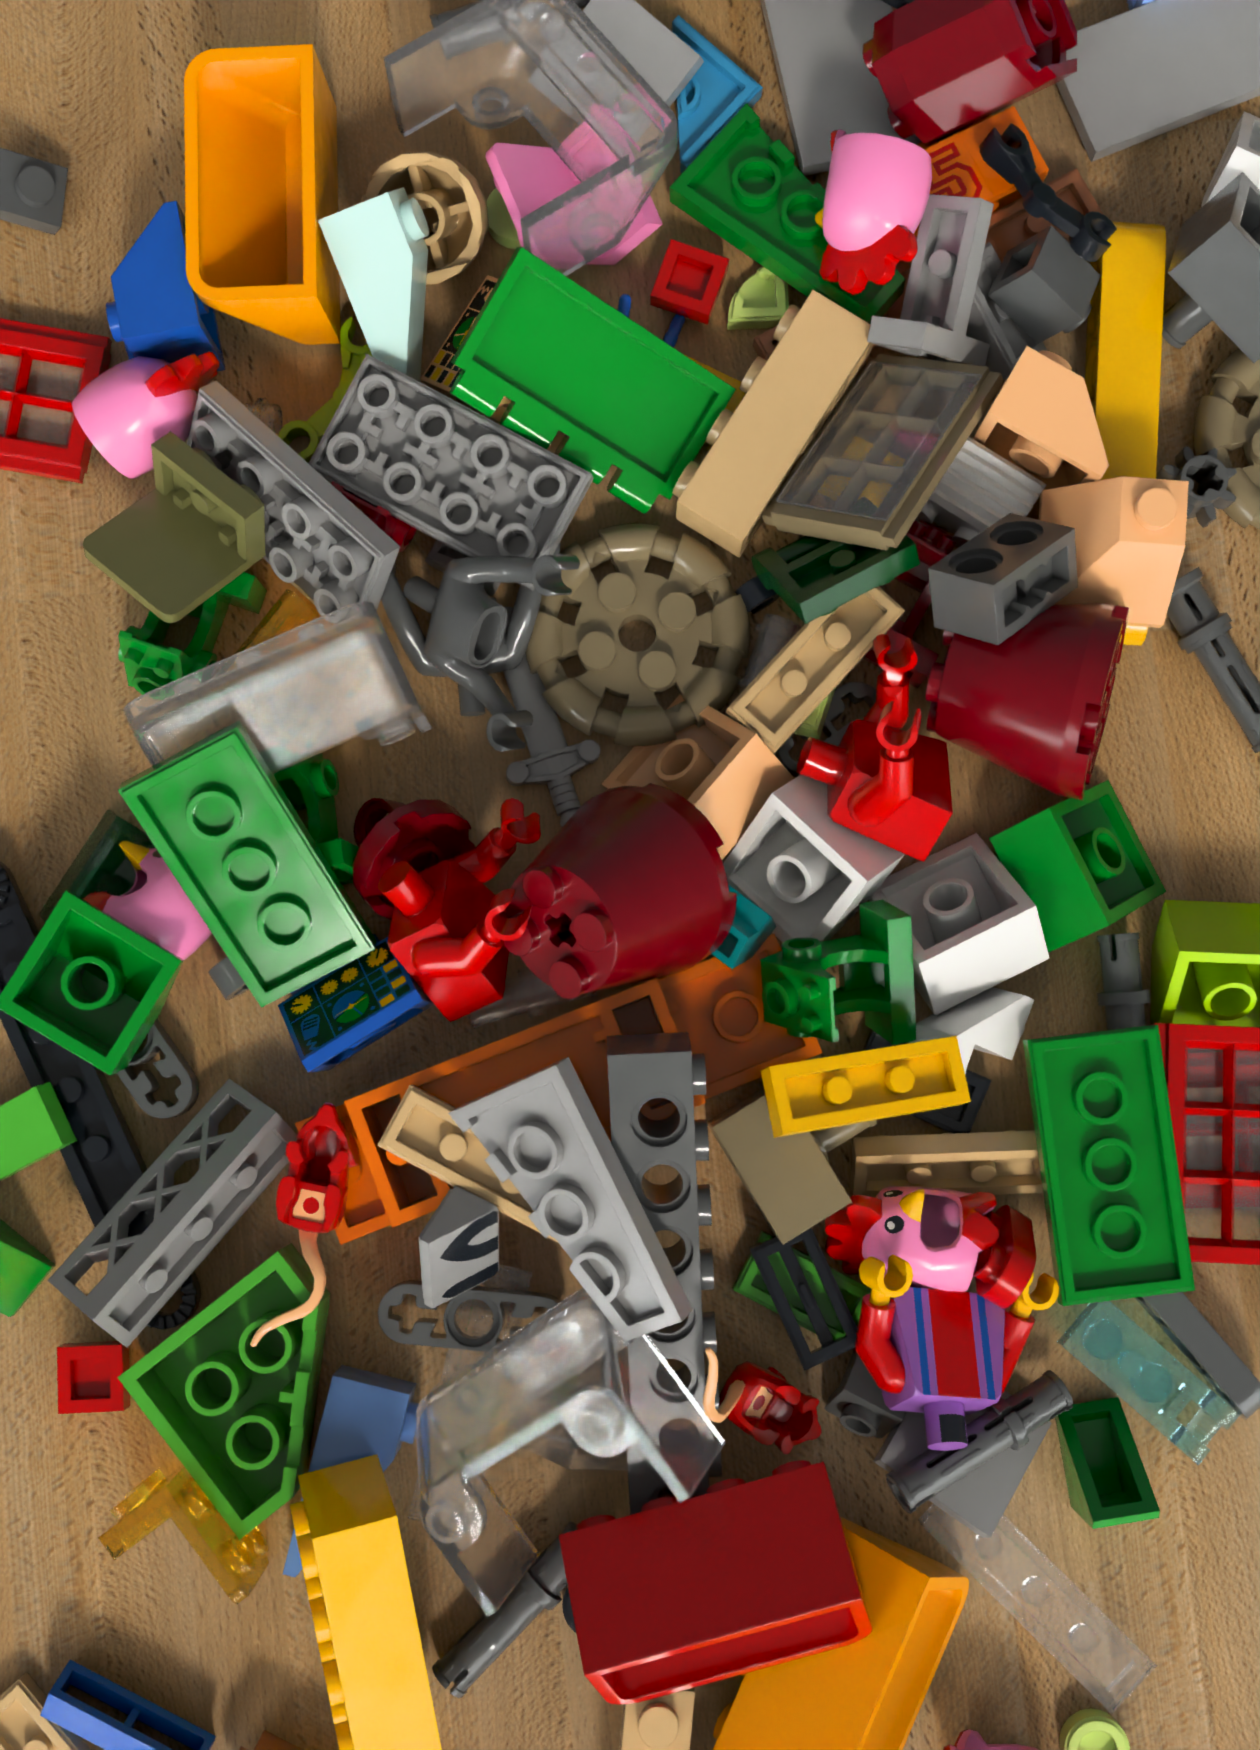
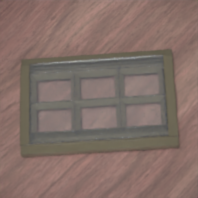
M878 354L876 358H869L761 516L764 523L776 526L777 530L881 550H888L889 547L897 548L1004 383L1002 374L990 372L987 366Z

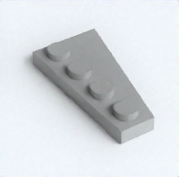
M569 1057L471 1100L448 1113L463 1133L468 1129L472 1130L490 1154L485 1159L489 1167L502 1183L510 1179L531 1206L534 1212L528 1217L544 1238H547L549 1235L555 1238L573 1261L569 1270L625 1342L682 1322L693 1311Z

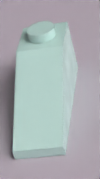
M402 187L319 219L318 223L372 356L420 382L428 248L424 237L428 236L429 230L421 206L415 198L408 199L406 191Z

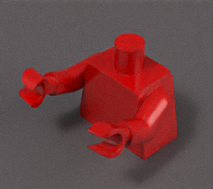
M880 634L873 640V649L877 662L883 669V672L877 677L875 704L863 720L858 719L850 723L839 746L809 737L801 751L797 764V773L827 783V815L833 822L924 862L953 814L947 742L918 734L922 718L921 710L918 707L912 726L907 731L902 730L909 717V678L905 672L915 667L918 657L911 638L905 639V644L900 651L888 654L887 652L891 647L888 634Z
M510 798L502 803L500 808L501 827L493 828L476 848L449 860H444L420 873L407 861L397 862L384 872L378 883V889L394 904L388 937L391 953L450 1022L503 999L509 951L504 946L505 941H513L520 938L525 932L533 905L525 909L521 915L515 918H507L506 908L511 903L516 889H504L495 895L483 885V883L491 880L515 853L517 842L532 844L540 839V815L532 812L524 817V804L518 799Z

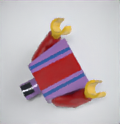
M891 1255L887 1261L888 1270L885 1277L884 1262L872 1256L866 1258L860 1264L859 1276L863 1284L871 1288V1293L863 1296L855 1342L856 1353L876 1385L881 1388L884 1403L890 1410L924 1413L928 1449L949 1451L967 1447L965 1415L974 1414L999 1401L1036 1321L1031 1315L1032 1309L1045 1310L1055 1303L1059 1294L1057 1280L1043 1273L1038 1278L1035 1290L1029 1294V1287L1034 1278L1033 1272L1027 1286L1018 1299L1009 1307L1002 1309L977 1293L910 1287L913 1279L912 1267L906 1260L895 1255Z

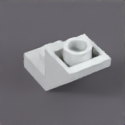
M992 987L936 1016L932 1014L916 1023L917 1040L909 1041V1043L957 1036L965 1074L973 1049L1012 1060L1024 1032L1034 999L1026 995Z

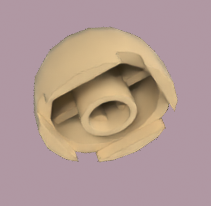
M433 151L404 153L380 165L372 175L374 177L368 184L366 195H362L360 203L404 187L408 199L415 198L421 206L428 225L429 234L427 237H424L428 248L426 285L439 284L465 271L480 253L489 226L487 200L477 179L459 161Z

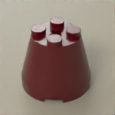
M1107 603L1053 605L999 645L944 630L943 645L948 646L944 664L934 662L929 675L926 700L931 701L926 730L935 732L936 735L1054 794L1083 800L1086 789L1085 784L1089 785L1110 708L1109 702L1117 671L1115 666L1116 663L1119 664L1122 655L1129 608Z
M652 783L644 787L621 786L610 788L586 801L514 881L511 889L516 890L511 903L506 908L507 918H515L521 915L530 905H533L523 935L516 940L505 941L504 946L512 954L520 956L526 966L540 980L552 987L559 996L566 999L576 998L583 993L685 971L715 952L723 943L732 927L736 911L737 893L729 891L724 865L717 850L724 843L702 812L684 797L670 789Z

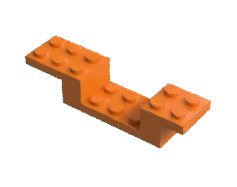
M775 933L769 935L752 958L733 969L718 958L713 957L685 971L671 974L658 980L654 978L344 1101V1104L337 1106L336 1108L347 1130L352 1133L357 1142L360 1155V1164L349 1168L346 1208L339 1227L335 1229L340 1245L391 1225L393 1228L436 1211L450 1188H454L452 1185L377 1146L411 1084L458 1108L471 1100L569 1057L611 1141L607 1036L688 1032L692 1054L704 1053L707 1092L706 1095H693L694 1107L706 1103L705 1100L761 1078L760 1070L764 1068L804 1061L823 1053L816 1037H794L787 1033V1028L764 1021L760 959L782 951ZM655 1098L646 1102L640 1109V1112L651 1120H663L671 1116L677 1107L667 1099ZM314 1116L296 1122L297 1131L299 1132L303 1125Z

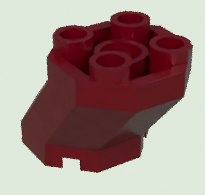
M915 0L894 10L874 23L873 38L863 44L862 55L867 68L880 82L889 104L887 113L894 131L903 139H907L915 134L926 144L947 138L964 127L1077 72V58L1066 61V51L1077 45V30L1065 0Z

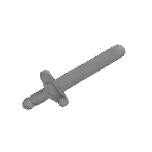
M505 607V609L507 610V626L505 633L507 632L509 627L510 617L513 610L512 607ZM525 653L519 666L503 672L516 711L527 710L533 716L531 726L521 727L531 758L511 763L507 767L506 779L513 786H522L523 784L547 785L557 816H561L560 825L563 827L581 807L571 776L598 760L600 746L594 740H585L582 743L567 746L557 714L542 696L546 689L538 673H530Z

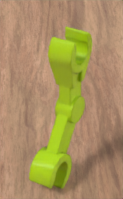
M349 317L340 329L343 369L339 386L335 389L333 397L307 421H290L279 431L278 436L288 446L298 436L310 438L309 446L298 454L307 463L311 460L366 354L372 356L368 344L356 346L351 343L356 330L352 317Z

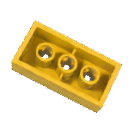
M375 1454L298 1475L303 1501L289 1505L339 1750H442L398 1518L378 1455Z

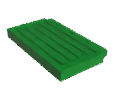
M517 247L451 361L452 364L462 369L450 390L452 395L488 417L493 415L503 397L511 400V403L505 410L500 420V425L545 449L550 446L558 431L565 434L555 454L592 473L594 477L592 482L596 485L603 480L611 465L617 467L607 486V491L643 514L649 511L659 494L664 498L671 499L673 489L686 466L691 461H694L706 441L713 424L736 391L735 388L523 247Z

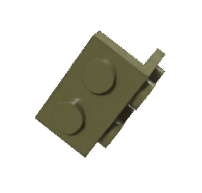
M170 431L151 444L155 489L88 535L83 541L85 557L152 613L164 622L174 623L181 620L266 556L265 510L264 504H262L258 495L244 484L238 485L220 471L203 450L191 448Z

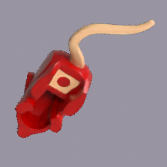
M329 1102L322 1104L315 1116L303 1125L297 1134L296 1141L287 1143L286 1156L290 1162L288 1174L281 1179L276 1196L278 1220L297 1228L299 1231L302 1255L314 1278L313 1290L309 1299L303 1304L264 1323L254 1334L250 1343L252 1347L257 1346L267 1332L312 1313L319 1305L325 1291L326 1273L317 1245L318 1233H328L339 1227L346 1208L349 1168L360 1164L357 1142L352 1133L347 1130L336 1106Z
M710 1347L705 1349L709 1365L703 1395V1409L710 1421L721 1423L728 1418L756 1441L767 1446L774 1443L786 1455L791 1452L793 1446L807 1440L817 1439L821 1435L822 1429L818 1422L816 1409L819 1400L812 1395L801 1393L797 1388L789 1384L785 1377L775 1368L769 1366L765 1369L750 1361L737 1365L730 1374L719 1394V1408L716 1410L715 1395L718 1382V1359L713 1349Z

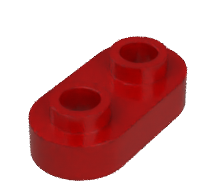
M1003 1205L995 1212L990 1211L984 1215L997 1226L1000 1237L993 1247L978 1253L973 1274L976 1280L977 1294L1002 1309L1012 1305L1021 1295L1032 1276L1037 1258L1032 1220L1009 1205Z

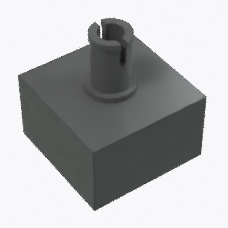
M1242 172L1182 225L1168 274L1187 294L1167 311L1163 312L1162 336L1171 346L1181 349L1189 339L1210 322L1214 321L1239 349L1255 363L1260 359V190Z

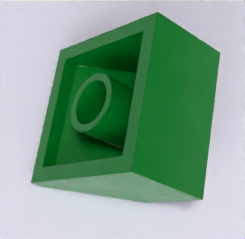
M1109 780L1085 790L1083 800L1068 798L989 838L997 853L998 860L1036 905L1048 953L1110 926L1166 892Z
M65 890L0 994V1010L111 1076L127 1068L161 1013L184 960L69 890Z

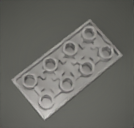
M760 0L799 169L804 176L829 171L832 156L830 140L831 132L841 129L846 134L878 133L903 139L894 131L890 124L887 113L889 104L878 78L867 68L862 55L863 44L873 38L874 23L893 12L890 5L881 0ZM915 134L907 139H903L916 145L922 142Z
M1155 0L1078 30L1077 45L1066 51V61L1077 58V72L1057 82L1056 85L1090 161L1093 162L1260 96V0Z
M366 354L308 463L328 482L334 481L342 485L352 495L375 507L381 506L388 510L393 517L468 557L519 556L538 559L540 556L553 555L594 479L592 473ZM518 583L531 591L535 589L532 583Z
M217 380L201 387L187 444L191 448L203 450L220 471L238 485L244 484L258 495L262 504H264L266 556L263 558L271 565L274 573L282 581L291 583L315 605L318 613L324 620L331 624H336L353 640L369 632L400 546Z

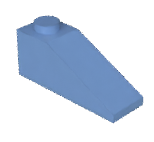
M341 1365L332 1376L308 1472L375 1454L378 1455L384 1472L393 1462L401 1448L402 1442L414 1443L423 1410V1404L412 1402L417 1383ZM295 1529L293 1530L283 1570V1575L296 1577L302 1570Z

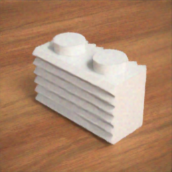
M968 437L915 520L919 521V519H922L930 524L935 521L938 526L945 527L948 532L954 533L952 540L956 542L955 545L957 547H960L1009 513L1026 517L1047 484L971 437Z

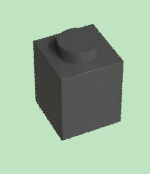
M1051 225L1006 252L988 296L1027 335L1039 344L1061 331L1064 333L1072 332L1086 320L1091 312L1092 305L1090 301L1101 275L1085 259L1077 255L1069 242Z

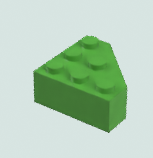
M292 1243L274 1253L117 1377L239 1540L292 1499L300 1489L298 1475L308 1472L330 1292L325 1287L323 1297L312 1313L267 1332L257 1346L252 1347L250 1345L254 1334L264 1323L300 1306L309 1299L314 1285L312 1272Z

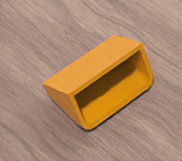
M313 44L216 48L203 51L192 59L184 75L186 276L188 282L205 305L300 344H340L339 272L318 223L319 219L338 212L337 106Z
M841 1517L872 1626V1632L862 1640L847 1646L741 1674L743 1681L734 1701L724 1708L715 1724L713 1736L717 1741L713 1750H903L965 1604L969 1590L968 1578L932 1558Z

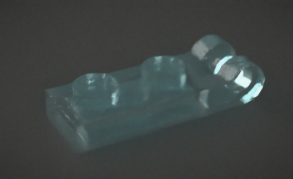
M1111 1301L1089 1303L1057 1341L1059 1345L1198 1466L1211 1451L1206 1445L1218 1430L1223 1427L1228 1431L1240 1416L1230 1405ZM1192 1400L1200 1410L1184 1427L1176 1420V1417Z

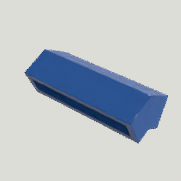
M69 1660L49 1691L40 1716L105 1750H173L135 1730L134 1727L138 1720L194 1750H210L216 1738L215 1735L72 1660ZM72 1685L127 1714L126 1721L122 1723L67 1694L69 1686Z

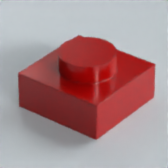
M671 239L650 295V305L708 325L726 277L730 259Z
M119 1341L64 1343L57 1347L58 1414L124 1411L129 1408L130 1394L117 1378L129 1369V1346L126 1348Z

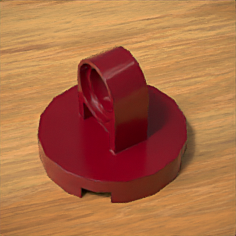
M372 798L366 801L357 813L353 831L355 842L359 847L353 863V884L362 899L375 913L392 920L394 904L378 889L379 880L384 872L397 862L407 861L420 873L444 860H449L474 849L475 845L469 840V829H472L469 822L454 807L439 799H419L406 805L383 798Z

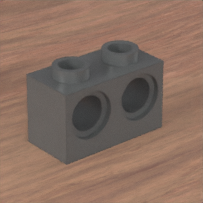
M1009 513L929 567V592L932 601L934 627L991 644H1001L1027 625L1037 615L1049 609L1078 588L1075 528Z

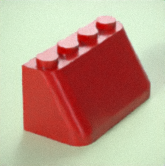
M806 1460L791 1461L775 1468L772 1471V1476L748 1483L743 1479L737 1478L723 1480L711 1485L706 1491L707 1494L683 1501L677 1497L658 1498L644 1504L641 1508L642 1512L618 1519L611 1515L593 1516L579 1522L576 1526L577 1530L559 1535L584 1676L606 1702L622 1705L650 1700L847 1646L862 1640L872 1632L866 1604L824 1461L813 1465Z

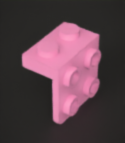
M598 111L559 148L495 143L486 152L485 156L493 174L494 184L502 195L517 230L521 246L545 263L615 265L663 225L615 113Z

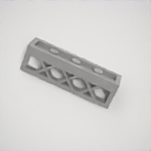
M228 1079L47 1281L92 1321L127 1348L288 1164L286 1146L288 1142L296 1141L297 1134L276 1111L231 1079ZM236 1104L250 1112L233 1132L218 1135V1124ZM200 1158L199 1170L187 1183L173 1186L174 1173L185 1161ZM155 1208L154 1220L149 1227L140 1235L128 1237L129 1224L139 1212ZM108 1260L107 1274L88 1295L75 1286L94 1263Z

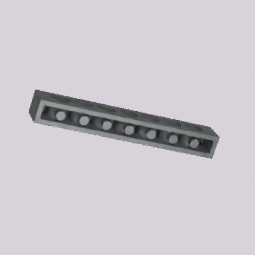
M688 1032L607 1036L611 1144L654 1232L669 1230L681 1237L675 1245L663 1248L693 1309L682 1322L626 1342L621 1337L630 1515L642 1512L641 1508L644 1504L658 1498L677 1497L683 1501L707 1494L706 1491L710 1487L709 1477H722L719 1435L707 1436V1417L703 1409V1395L708 1375L705 1374V1349L710 1347L717 1353L715 1312H702L701 1290H714L712 1248L700 1249L699 1226H712L710 1185H697L696 1161H709L707 1119L694 1120L693 1095H706V1066L704 1053L692 1054ZM655 1098L667 1099L677 1107L671 1116L663 1120H651L645 1117L640 1112V1109L646 1102ZM656 1165H669L679 1172L673 1181L663 1185L653 1184L644 1177L646 1171ZM665 1359H677L685 1363L681 1369L675 1372H662L654 1367ZM718 1382L715 1395L716 1410L719 1408ZM668 1422H680L687 1426L678 1433H665L658 1429ZM671 1484H682L689 1487L687 1490L676 1494L667 1493L662 1490Z

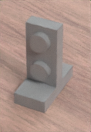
M929 194V199L917 234L918 251L912 259L900 319L872 316L867 342L919 359L985 366L990 344L968 337L966 332L992 216L993 203L982 198Z

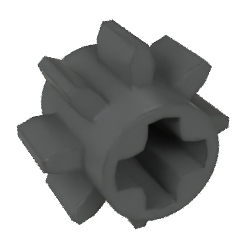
M1187 446L1175 456L1176 467L1164 465L1156 474V479L1189 481L1187 519L1196 517L1198 523L1204 528L1216 519L1215 508L1224 510L1235 502L1237 497L1232 492L1227 491L1226 488L1228 480L1237 471L1236 468L1226 469L1224 464L1217 459L1218 449L1213 448L1206 455L1194 457L1193 451ZM1193 480L1199 483L1197 487V493L1199 495H1196L1194 492H1192V489L1194 487Z

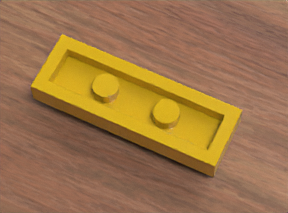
M957 1036L769 1066L760 1070L774 1138L958 1106L971 1102Z

